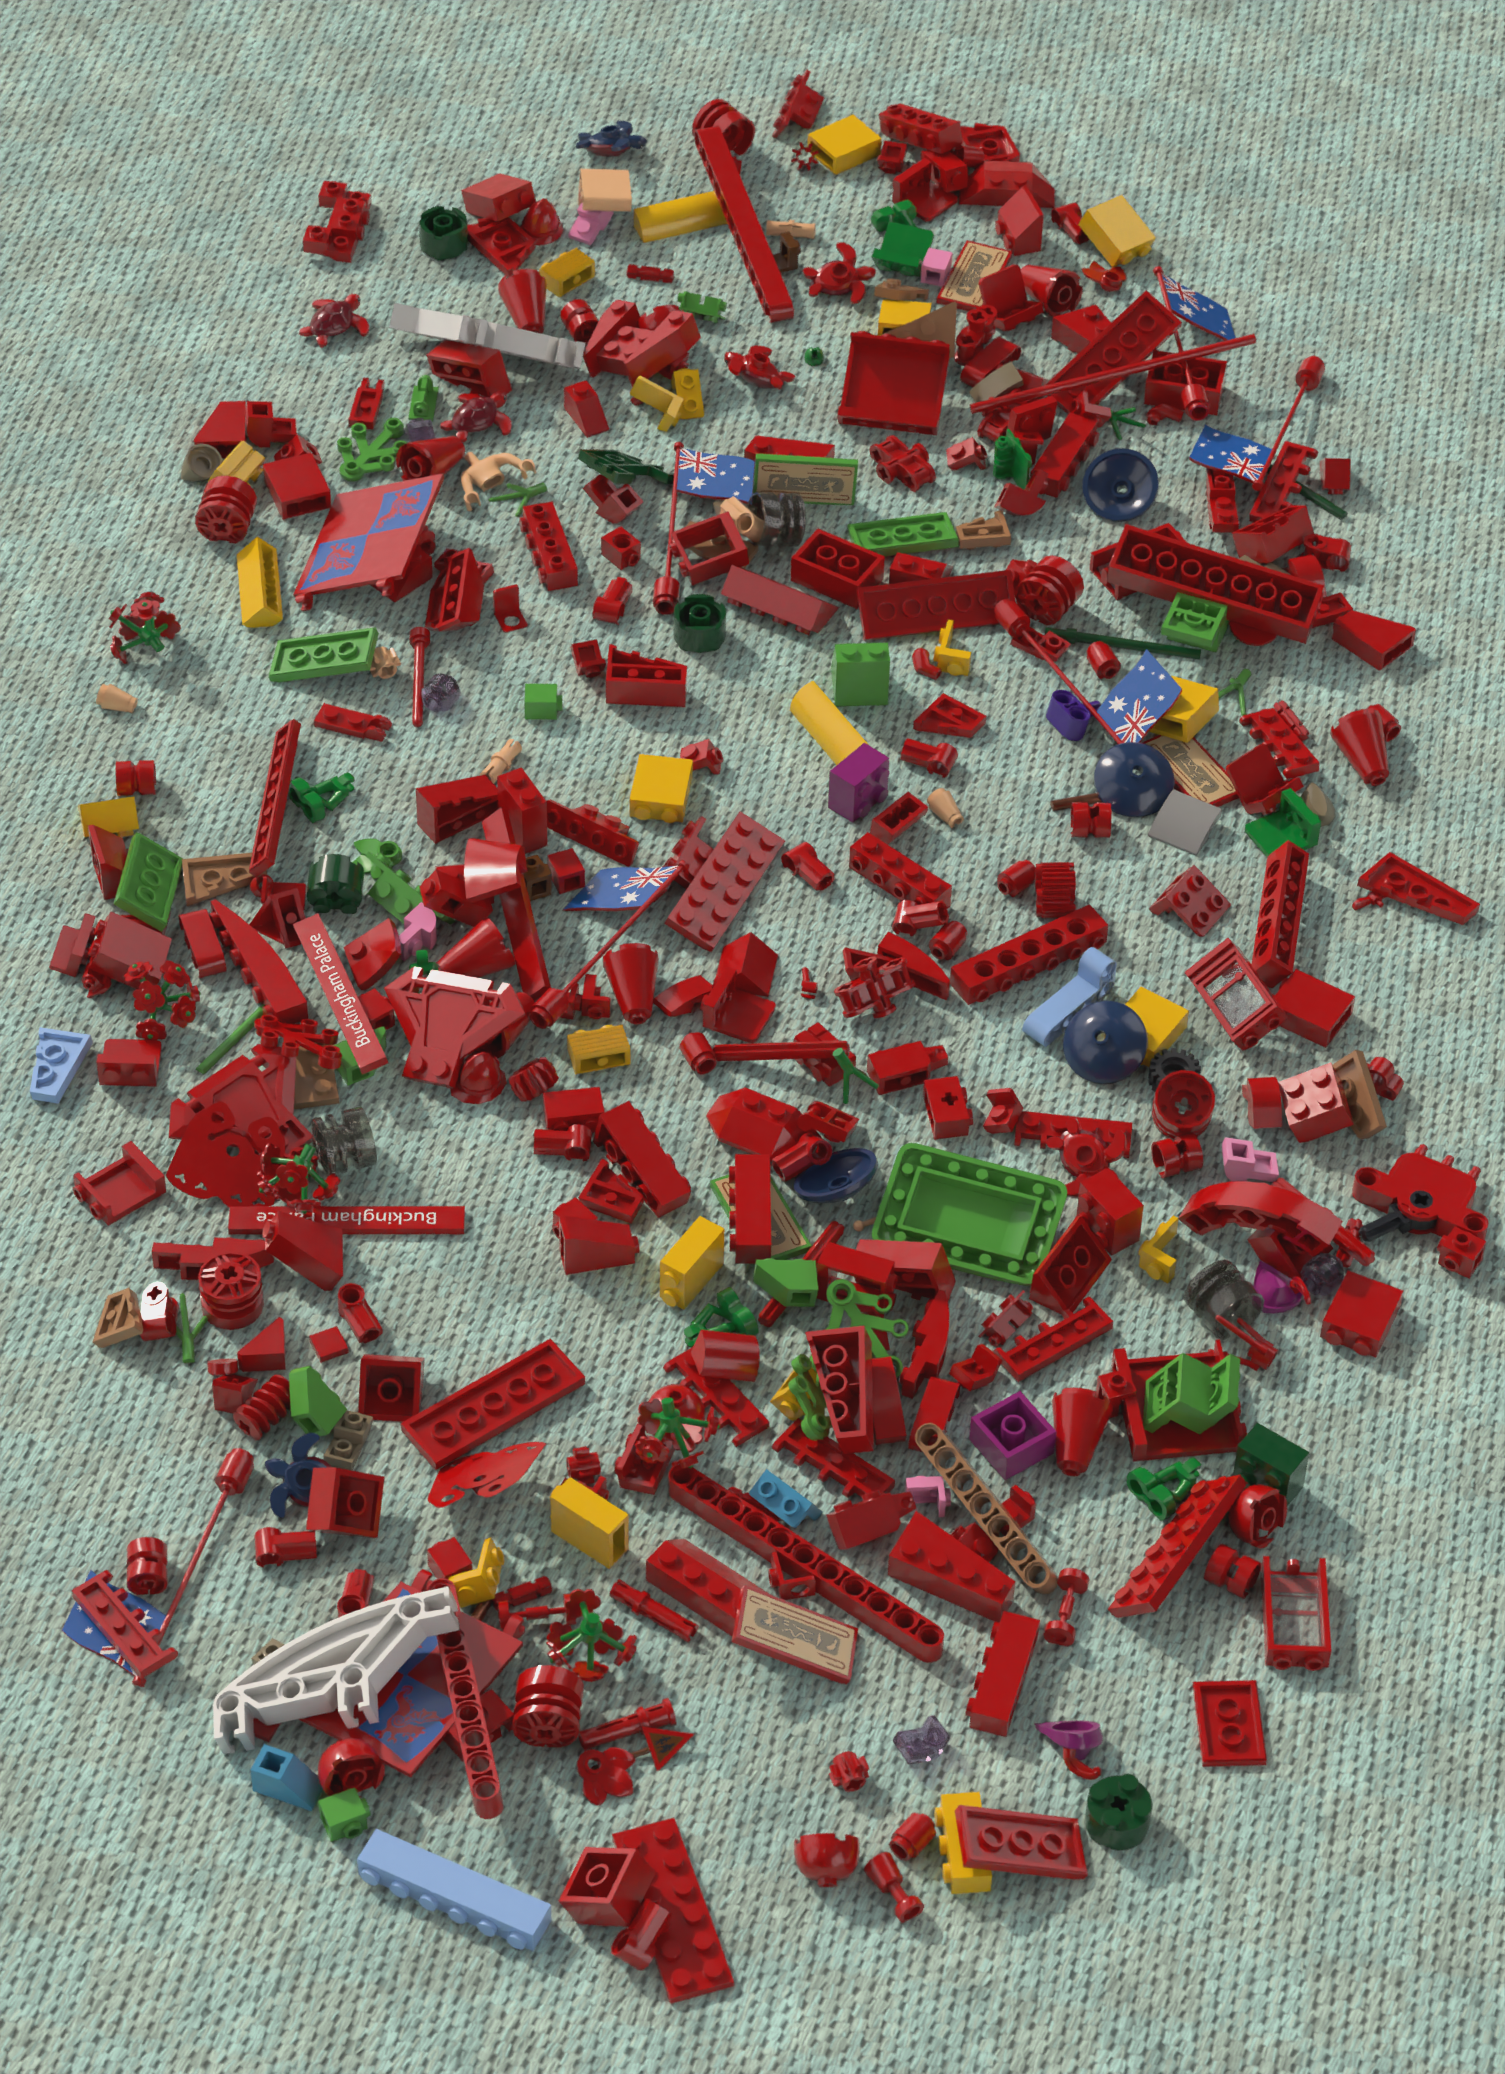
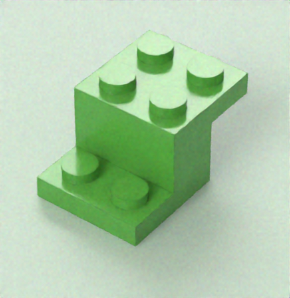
M1177 592L1161 627V635L1167 636V639L1217 653L1229 626V620L1226 619L1228 606Z
M1185 1353L1180 1354L1146 1380L1143 1415L1144 1429L1153 1433L1172 1420L1201 1434L1209 1427L1214 1426L1228 1413L1233 1412L1239 1403L1240 1358L1229 1354L1215 1366L1210 1367Z

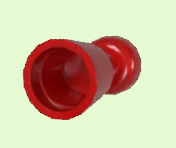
M890 1852L876 1855L865 1865V1874L882 1893H891L897 1902L895 1915L901 1923L920 1915L924 1909V1904L919 1897L908 1896L902 1888L903 1876Z

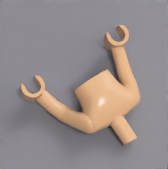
M468 452L465 455V460L471 466L461 474V483L465 491L464 501L466 509L472 511L471 503H477L481 506L479 495L477 492H474L472 484L478 486L483 491L501 485L504 481V474L499 468L505 464H510L520 469L522 478L527 479L526 471H533L534 474L537 473L534 462L530 459L521 460L510 453L494 454L479 460L473 452Z

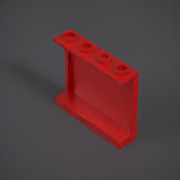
M867 331L851 332V344L841 405L838 408L837 414L838 424L937 436L950 359V344H946L941 340L921 341L916 337L896 338V336L891 334H883L882 336L872 335Z
M1220 1339L1215 1340L1214 1351L1190 1353L1187 1355L1213 1367L1227 1357L1228 1352L1222 1350ZM1125 1348L1113 1349L1111 1365L1113 1372L1126 1369L1136 1387V1395L1122 1399V1404L1120 1405L1133 1462L1237 1452V1446L1247 1435L1246 1424L1241 1423L1239 1418L1241 1416L1240 1400L1233 1412L1228 1413L1214 1426L1209 1427L1201 1434L1172 1420L1155 1432L1150 1433L1143 1427L1146 1380L1179 1355L1128 1359Z

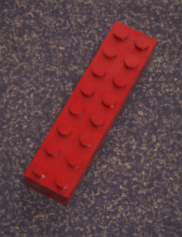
M1125 524L1108 567L1107 579L1109 583L1169 602H1173L1177 592L1227 605V620L1304 644L1307 643L1322 603L1325 585Z

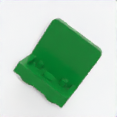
M890 222L887 226L881 249L874 248L872 259L875 266L883 271L892 270L909 277H921V266L928 249L932 246L934 233L931 230Z
M1289 788L1281 793L1279 811L1247 823L1244 831L1267 857L1288 840L1303 850L1318 845L1321 820L1317 814L1308 808L1303 798Z

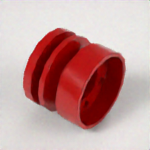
M714 99L705 104L695 116L692 124L693 137L694 131L697 129L719 126L729 150L734 151L739 156L747 152L755 136L753 122L724 99Z
M217 476L209 480L195 515V525L198 531L210 541L224 540L234 544L242 541L248 533L251 518L257 505V496L254 489L247 482L233 476Z
M1054 555L1045 556L1017 585L1015 590L1016 603L1029 618L1035 621L1039 620L1038 622L1046 626L1054 625L1082 596L1084 591L1083 578L1072 563L1064 558Z
M1179 1070L1168 1074L1160 1081L1154 1095L1152 1118L1155 1127L1164 1136L1171 1139L1191 1132L1199 1137L1206 1131L1214 1111L1215 1094L1212 1085L1204 1076L1194 1071ZM1180 1106L1186 1107L1184 1114L1179 1113Z
M222 1252L208 1258L201 1266L198 1274L203 1316H207L210 1324L220 1329L235 1330L245 1328L254 1323L262 1314L264 1299L261 1271L259 1265L252 1257L241 1252Z
M552 1665L535 1666L522 1672L518 1677L516 1685V1705L512 1721L514 1735L521 1742L538 1747H545V1744H547V1747L561 1748L577 1740L580 1730V1708L582 1706L584 1690L582 1679L568 1669Z

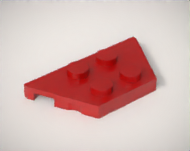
M959 121L963 145L982 148L984 151V161L1020 162V153L1005 126H989L975 123V127L961 126V121Z
M510 217L500 221L481 218L478 219V224L468 225V241L508 278L513 275V271L517 270L536 249L535 240Z

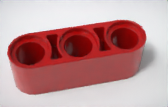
M996 337L964 366L960 375V381L971 387L976 386L985 377L993 373L997 369L998 364L1006 365L1011 361H1018L1021 355V347L1002 337Z
M207 909L179 915L180 929L184 930V940L188 950L191 949V959L195 969L199 971L198 978L226 972L224 954Z
M930 1377L911 1430L908 1449L923 1452L915 1441L916 1432L923 1424L932 1423L945 1433L947 1432L946 1425L947 1421H951L955 1409V1398H959L960 1383ZM938 1434L930 1437L928 1446L936 1443Z

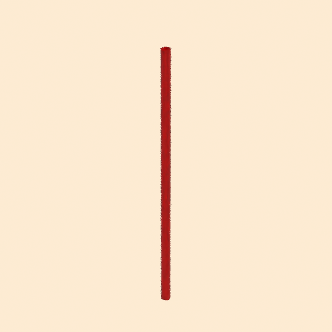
M1250 334L970 404V410L972 414L1256 344L1255 334Z

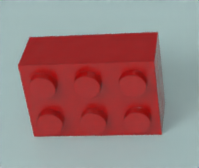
M1156 350L1153 352L1152 359L1174 353ZM1204 357L1187 360L1193 384H1200L1206 390L1210 404L1209 415L1217 416L1225 385L1227 361ZM1182 362L1148 371L1144 404L1157 406L1161 403H1166L1185 411L1181 392L1188 386Z
M818 528L791 557L790 581L858 609L857 588L877 586L883 581L885 556Z

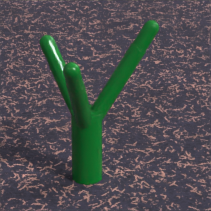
M1135 407L1115 412L1111 410V418L1109 420L1118 440H1122V436L1116 423L1117 420L1138 427H1146L1144 423L1121 416L1135 412Z
M842 1048L834 1050L833 1056L844 1071V1104L849 1102L851 1074H854L874 1089L879 1087L866 1073L854 1067Z

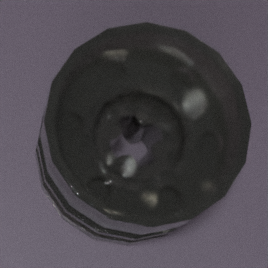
M755 492L751 495L747 508L764 521L761 539L758 542L749 539L750 543L753 546H773L775 543L779 547L799 546L803 540L806 527V510L802 496L799 493H779L776 496L773 492Z
M361 1106L342 1110L340 1114L341 1125H338L332 1114L326 1115L325 1123L321 1117L313 1118L311 1121L313 1147L316 1148L315 1155L318 1157V1162L322 1165L327 1177L333 1173L336 1174V1164L340 1173H346L348 1158H350L356 1169L376 1165L377 1163L372 1130L366 1113Z
M1226 1259L1216 1261L1197 1273L1189 1282L1184 1293V1301L1188 1307L1194 1311L1197 1317L1202 1318L1204 1325L1217 1339L1225 1340L1231 1337V1335L1223 1327L1224 1325L1216 1320L1215 1317L1217 1315H1220L1229 1322L1233 1321L1243 1331L1244 1328L1237 1323V1319L1242 1318L1251 1326L1260 1315L1264 1306V1298L1251 1282L1246 1281L1243 1273L1238 1271L1232 1261Z

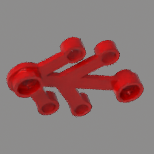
M263 1015L255 1020L256 1034L261 1037L260 1043L263 1046L276 1047L280 1036L283 1038L281 1050L283 1056L297 1057L299 1046L319 1055V1066L326 1069H338L341 1067L342 1054L340 1053V1048L333 1046L338 1043L339 1033L336 1030L324 1029L321 1034H316L318 1022L312 1019H303L301 1024L282 1023L273 1015ZM316 1043L326 1044V1046L322 1047Z

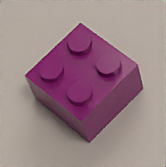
M863 743L830 770L828 808L853 823L859 817H866L871 807L877 802H884L889 792V757Z
M1019 1391L971 1417L969 1440L1000 1476L1007 1480L1054 1454L1057 1431L1025 1395Z

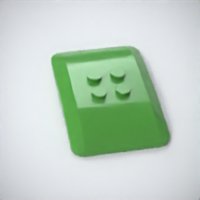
M908 1143L903 1145L898 1151L872 1228V1239L942 1243L953 1270L1002 1282L1031 1286L1034 1272L1051 1251L1067 1200V1188L1061 1181L918 1143Z

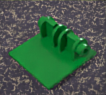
M1007 429L1006 437L1000 436L995 441L993 476L997 479L1012 477L1017 486L1025 490L1030 480L1029 472L1032 467V459L1021 447L1020 440L1017 437L1015 438L1010 429Z

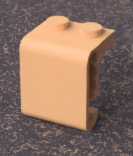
M580 169L578 206L582 203V210L631 212L632 196L629 170Z

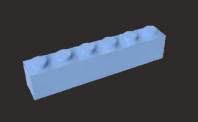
M378 1829L374 1831L357 1858L358 1875L366 1883L373 1886L381 1884L388 1887L399 1898H406L407 1896L413 1898L429 1911L438 1909L445 1912L456 1923L464 1924L468 1922L477 1926L478 1930L486 1936H500L506 1939L512 1947L519 1950L525 1947L534 1951L552 1920L551 1904Z

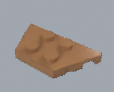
M952 302L885 334H891L896 336V338L904 339L916 337L921 341L929 342L932 340L944 341L946 344H950L951 359L955 357L957 304Z

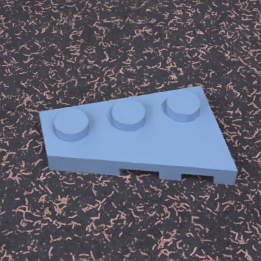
M39 1027L38 1035L40 1041L36 1047L37 1061L36 1066L33 1067L30 1094L33 1100L58 1104L92 1046L93 1041L91 1035Z

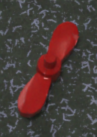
M1370 892L1367 897L1355 900L1352 908L1356 911L1369 904H1377L1381 908L1384 905L1382 899L1386 898V896Z

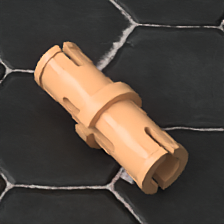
M767 220L766 236H780L781 233L790 232L793 237L815 239L816 225L815 223H796L794 220H789L788 222Z
M509 739L499 752L493 754L491 762L480 775H486L488 778L491 777L490 781L495 784L497 776L511 768V762L522 751L521 744L516 741L511 747L514 739Z

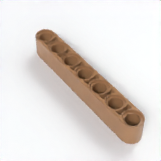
M926 1423L920 1426L915 1435L917 1445L1023 1581L1037 1593L1050 1594L1057 1587L1058 1576L951 1438L935 1424ZM938 1434L936 1443L928 1446L930 1437ZM956 1457L955 1464L951 1468L946 1469L945 1465L948 1459ZM973 1479L972 1488L963 1492L964 1484L968 1480ZM991 1502L989 1512L981 1514L983 1505ZM1005 1525H1009L1008 1534L1004 1537H999L1000 1529ZM1023 1548H1027V1556L1023 1560L1017 1561L1018 1552ZM1046 1571L1045 1580L1040 1584H1035V1578L1038 1573Z

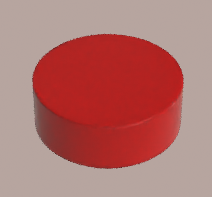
M217 1359L207 1362L210 1375H229L238 1371L237 1359Z

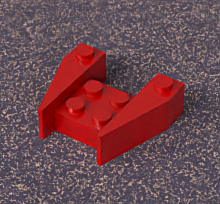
M616 299L602 314L583 352V359L590 377L594 378L601 371L628 376L632 387L639 376L646 379L650 378L687 353L701 338L693 314L673 310L654 331L637 328L640 314L636 303Z

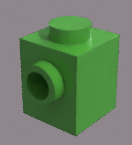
M525 683V719L557 720V711H562L563 695H557V684Z
M355 1787L318 1801L319 1816L331 1842L344 1837L347 1839L356 1838L362 1834L363 1830L368 1829L367 1817L371 1816L370 1808L365 1798H359Z

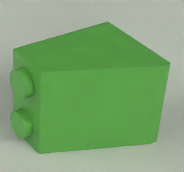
M888 643L835 644L831 676L836 707L888 705L890 673Z

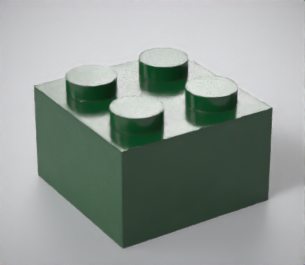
M1257 1422L1237 1446L1233 1476L1241 1475L1247 1483L1245 1487L1260 1484L1278 1489L1280 1491L1279 1494L1285 1496L1288 1507L1304 1487L1310 1452Z

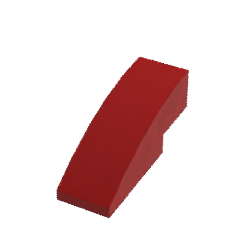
M887 932L878 945L877 954L896 959L905 957L909 975L916 982L914 987L947 1000L949 997L950 979L944 971L918 947L895 934Z
M889 1356L872 1359L873 1434L875 1444L906 1441L907 1434L892 1358Z

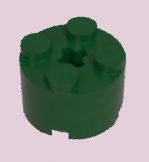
M435 206L424 211L419 221L421 250L438 261L454 258L464 253L468 249V225L465 213L455 207H452V210H446L444 206Z
M693 594L685 597L684 602L680 604L678 602L675 605L674 640L681 650L706 653L716 651L721 647L726 638V608L722 602L719 604L714 601L713 596L707 594Z
M341 854L323 855L319 857V861L315 864L312 862L309 866L307 900L313 906V911L315 913H329L330 909L341 910L344 914H355L362 902L365 873L363 866L358 861L357 865L350 862V857Z
M1132 1774L1109 1776L1093 1784L1089 1790L1085 1813V1827L1089 1836L1096 1843L1117 1851L1128 1850L1139 1845L1147 1835L1152 1813L1150 1793L1138 1781L1137 1777Z

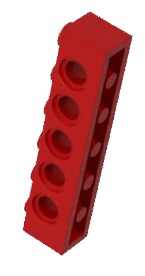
M1289 840L1267 856L1251 963L1269 988L1275 987L1285 977L1293 973L1309 853Z
M1090 904L952 966L950 985L968 1005L976 1001L983 1002L990 995L998 991L1005 992L1022 980L1029 981L1036 974L1046 969L1051 971L1068 959L1075 960L1079 958L1090 947L1101 948L1107 942L1109 925Z

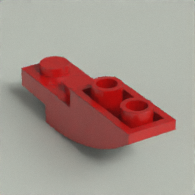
M1206 468V492L1210 529H1212L1213 533H1232L1239 530L1233 475Z
M214 1237L213 1246L153 1242L152 1247L153 1268L180 1270L182 1280H198L200 1268L206 1260L222 1252L234 1251L244 1253L252 1257L260 1268L274 1263L275 1257L265 1251V1241L261 1239L249 1240Z
M939 1289L934 1299L930 1298L924 1310V1318L922 1321L917 1320L912 1331V1336L915 1337V1349L911 1357L912 1363L910 1367H904L899 1379V1383L902 1384V1395L911 1399L914 1398L924 1378L930 1379L931 1376L938 1378L946 1357L950 1315L946 1293Z

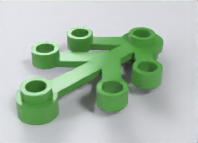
M389 418L384 424V431L369 446L366 440V426L362 423L353 424L351 426V436L356 440L360 455L354 461L351 453L353 450L352 440L347 437L338 439L337 450L342 454L344 461L339 468L340 476L346 481L354 482L361 479L365 473L392 471L395 468L394 457L399 448L407 442L400 440L396 441L391 448H381L391 438L396 439L404 434V425L401 420ZM379 459V462L367 463L370 460Z
M845 1279L835 1280L829 1285L827 1300L833 1308L829 1326L825 1330L840 1328L845 1310L851 1319L850 1327L865 1326L872 1341V1353L876 1358L889 1357L872 1329L890 1332L893 1337L901 1339L908 1333L909 1327L907 1322L903 1319L889 1320L862 1314L856 1304L872 1306L878 1313L885 1314L892 1308L891 1298L886 1294L877 1296L858 1292L855 1286ZM839 1290H844L847 1293V1297L840 1300L836 1297V1293ZM885 1299L889 1305L887 1308L882 1309L877 1305V1302ZM902 1324L905 1327V1331L898 1334L894 1331V1326ZM891 1356L893 1366L896 1368L895 1375L897 1380L902 1373L903 1365L898 1357Z
M800 1354L791 1361L792 1368L798 1376L792 1379L788 1386L805 1413L804 1420L801 1422L804 1434L811 1440H822L829 1435L830 1428H833L830 1416H825L826 1401L812 1355L809 1359L806 1355ZM811 1368L817 1373L816 1384L809 1373ZM805 1392H808L810 1398H811L812 1401H813V1406H812V1404H811L810 1400L808 1399V1397H807V1395H806Z

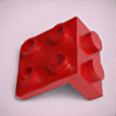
M923 158L893 179L892 202L896 204L910 200L916 207V216L928 222L956 204L957 196L951 192L947 193L931 181L932 162Z
M1012 264L979 280L978 284L983 305H991L997 309L994 325L996 328L1002 329V331L1013 330L1021 322L1033 321L1035 316L1044 312L1042 303L1027 299L1019 265Z
M1259 744L1226 766V772L1248 814L1261 812L1262 815H1267L1277 809L1276 805L1280 803L1282 791L1291 788L1294 792H1297L1304 787L1300 777L1283 779L1266 744Z
M726 966L721 976L717 975L714 979L710 994H706L702 999L700 1010L703 1011V1027L748 1043H755L773 1015L776 1004L771 1000L736 989L737 970Z
M107 1039L104 1043L103 1054L97 1055L96 1063L99 1085L157 1087L162 1051L161 1042L159 1040Z

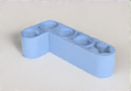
M1094 947L1087 949L1080 959L1078 975L1033 1011L1025 1020L1022 1031L1047 1047L1065 1032V1028L1077 1012L1092 1003L1102 1001L1101 998L1105 994L1112 992L1115 984L1117 963Z

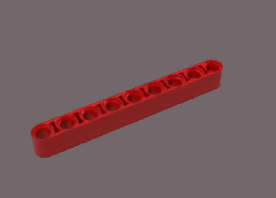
M439 1578L433 1580L428 1585L427 1591L449 1586L458 1606V1611L454 1612L459 1621V1630L436 1635L474 1810L480 1818L493 1819L502 1813L504 1806L499 1778L455 1585L449 1579Z

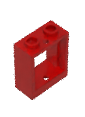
M729 511L671 532L673 543L669 544L674 559L679 558L680 572L683 578L688 577L692 586L729 572L731 565L743 567L749 564L747 548ZM722 535L725 536L731 548L730 552L692 566L685 549Z
M827 1241L817 1262L818 1293L816 1299L828 1302L827 1289L833 1281L841 1279L837 1278V1272L880 1284V1290L851 1282L858 1292L877 1296L880 1294L888 1295L892 1300V1311L897 1298V1294L893 1293L898 1280V1275L894 1274L895 1261ZM839 1290L836 1293V1297L843 1300L847 1297V1293L844 1290ZM881 1299L877 1302V1305L885 1309L889 1303L887 1300ZM856 1304L860 1312L874 1311L875 1316L885 1315L878 1313L872 1306Z

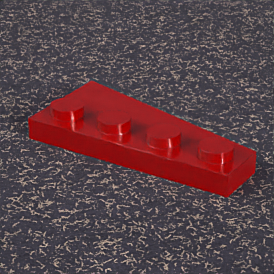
M1391 852L1387 853L1358 879L1357 886L1461 925H1464L1477 914L1480 907L1478 902Z

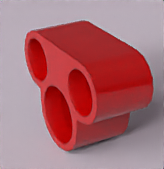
M1375 1057L1370 1064L1367 1063L1376 1094L1394 1101L1401 1091L1404 1081L1399 1075L1394 1073V1065L1388 1059Z

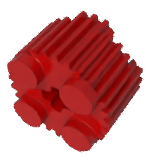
M1045 862L1036 864V917L1060 918L1076 910V904H1074L1076 890L1074 862Z

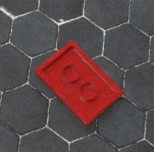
M1256 1680L1193 1682L1192 1688L1202 1767L1266 1765L1267 1757Z

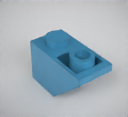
M266 1744L263 1745L250 1769L254 1792L309 1811H313L323 1791L318 1775L292 1753Z

